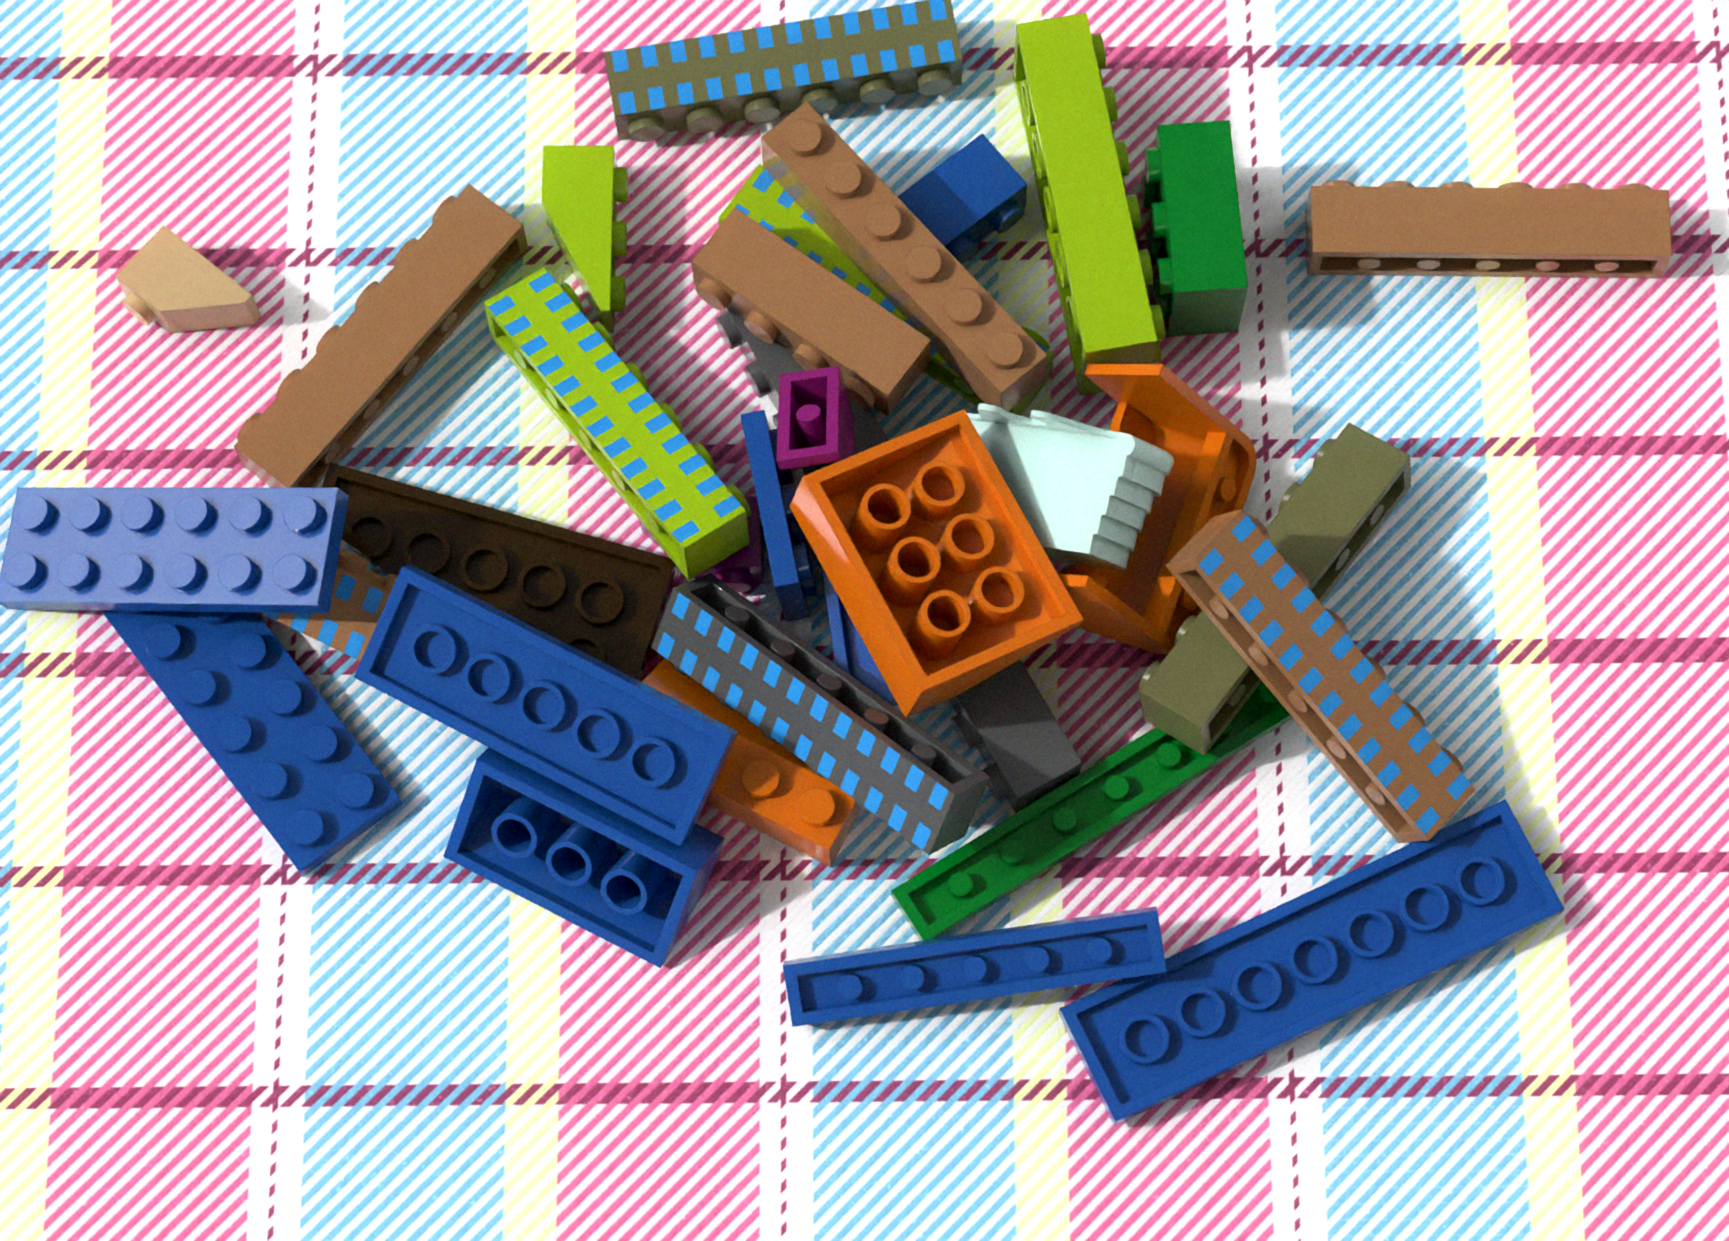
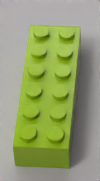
M1087 13L1016 24L1013 65L1015 89L1080 396L1105 392L1084 375L1087 364H1153L1161 362L1159 341L1165 340V326L1161 307L1159 304H1149L1147 285L1153 284L1150 255L1147 249L1138 250L1135 230H1141L1138 200L1135 194L1126 195L1124 176L1129 175L1126 145L1124 140L1114 141L1112 122L1118 120L1113 87H1103L1101 69L1106 68L1104 43L1101 33L1091 34Z

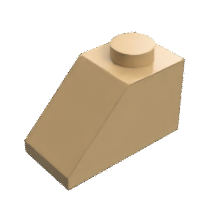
M164 225L115 276L126 296L121 301L123 306L144 325L149 326L154 320L169 333L252 326L261 318L251 293Z

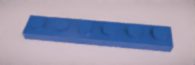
M1157 906L787 960L783 963L792 1027L1167 972Z

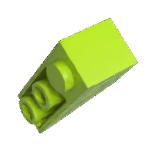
M543 145L541 201L546 223L599 322L608 333H614L615 312H625L626 308L625 276H616V257H626L627 225L626 221H617V202H628L627 167H617L614 145Z

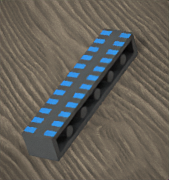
M710 573L673 588L651 648L669 660L678 672L693 678L713 693L722 705L740 713L760 728L769 740L781 744L808 764L809 769L813 773L831 781L851 796L860 808L875 814L898 831L908 844L922 849L930 855L965 837L990 777L909 717L905 718L902 712Z

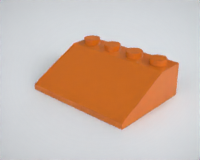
M964 409L803 476L789 506L905 718L960 695L1077 627L1084 620Z

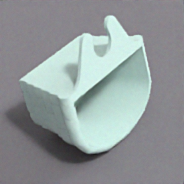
M979 403L977 409L979 414L967 413L1051 562L1086 565L1097 569L1126 570L1129 554L1134 551L1137 533L1142 531L1145 515L1150 514L1153 497L1161 496L1164 479L1169 475L1174 464V457L1170 453L1130 434L1094 427L1044 411L1031 410V418L1007 412L998 406Z

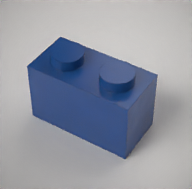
M982 133L897 197L961 264H964L976 253L980 241L994 231L998 234L1008 231L1022 218L1025 213L1024 208H1026L1027 183Z

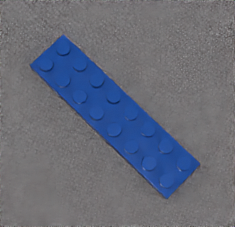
M1505 799L1439 830L1428 841L1413 842L1166 958L1167 972L1121 979L1059 1008L1058 1014L1115 1126L1560 915L1564 911V907Z

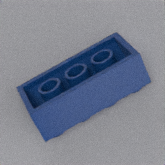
M488 747L476 759L443 857L661 968L707 887L725 838L696 823L688 842L680 847Z

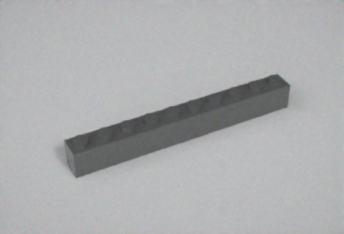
M726 307L724 311H720L721 315L715 318L717 328L727 346L731 350L739 346L749 362L743 369L756 395L759 398L768 395L778 411L779 375L806 370L794 360L792 356L794 352L776 340L772 344L760 340L747 329L744 324V318ZM850 401L855 417L854 455L889 441L872 411L864 410ZM776 413L772 418L776 428H778V413ZM831 464L802 468L804 475L809 474L808 471L822 469ZM1021 660L1016 661L968 689L967 693L948 699L957 714L951 718V723L958 738L967 750L974 747L977 748L988 766L981 771L990 777L987 784L990 792L998 802L1007 799L1015 814L1081 773L1082 762Z

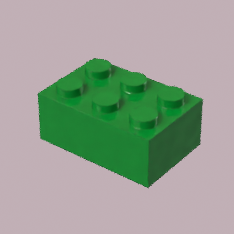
M1230 120L1158 125L1154 147L1145 148V172L1141 173L1143 207H1150L1151 226L1147 227V250L1151 262H1156L1157 281H1153L1152 284L1153 305L1159 304L1161 307L1162 315L1165 317L1167 337L1238 332L1248 290Z

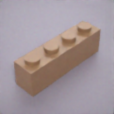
M737 208L731 211L691 261L694 285L696 286L695 290L707 304L720 311H724L728 307L745 319V326L757 338L768 344H772L776 340L794 352L792 354L794 360L806 371L840 366L849 400L864 410L870 411L874 407L886 416H889L931 362V339Z

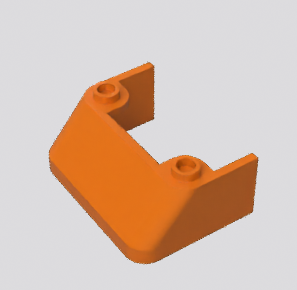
M1087 364L1084 375L1118 402L1109 430L1130 434L1167 451L1174 457V464L1169 475L1164 479L1161 496L1153 497L1150 514L1145 515L1142 531L1137 533L1134 551L1129 554L1126 570L1097 568L1093 570L1086 565L1071 564L1064 567L1058 575L1084 619L1077 628L1158 655H1168L1174 647L1176 634L1183 622L1191 615L1197 617L1202 609L1165 565L1214 516L1243 509L1256 471L1255 448L1245 433L1165 365Z

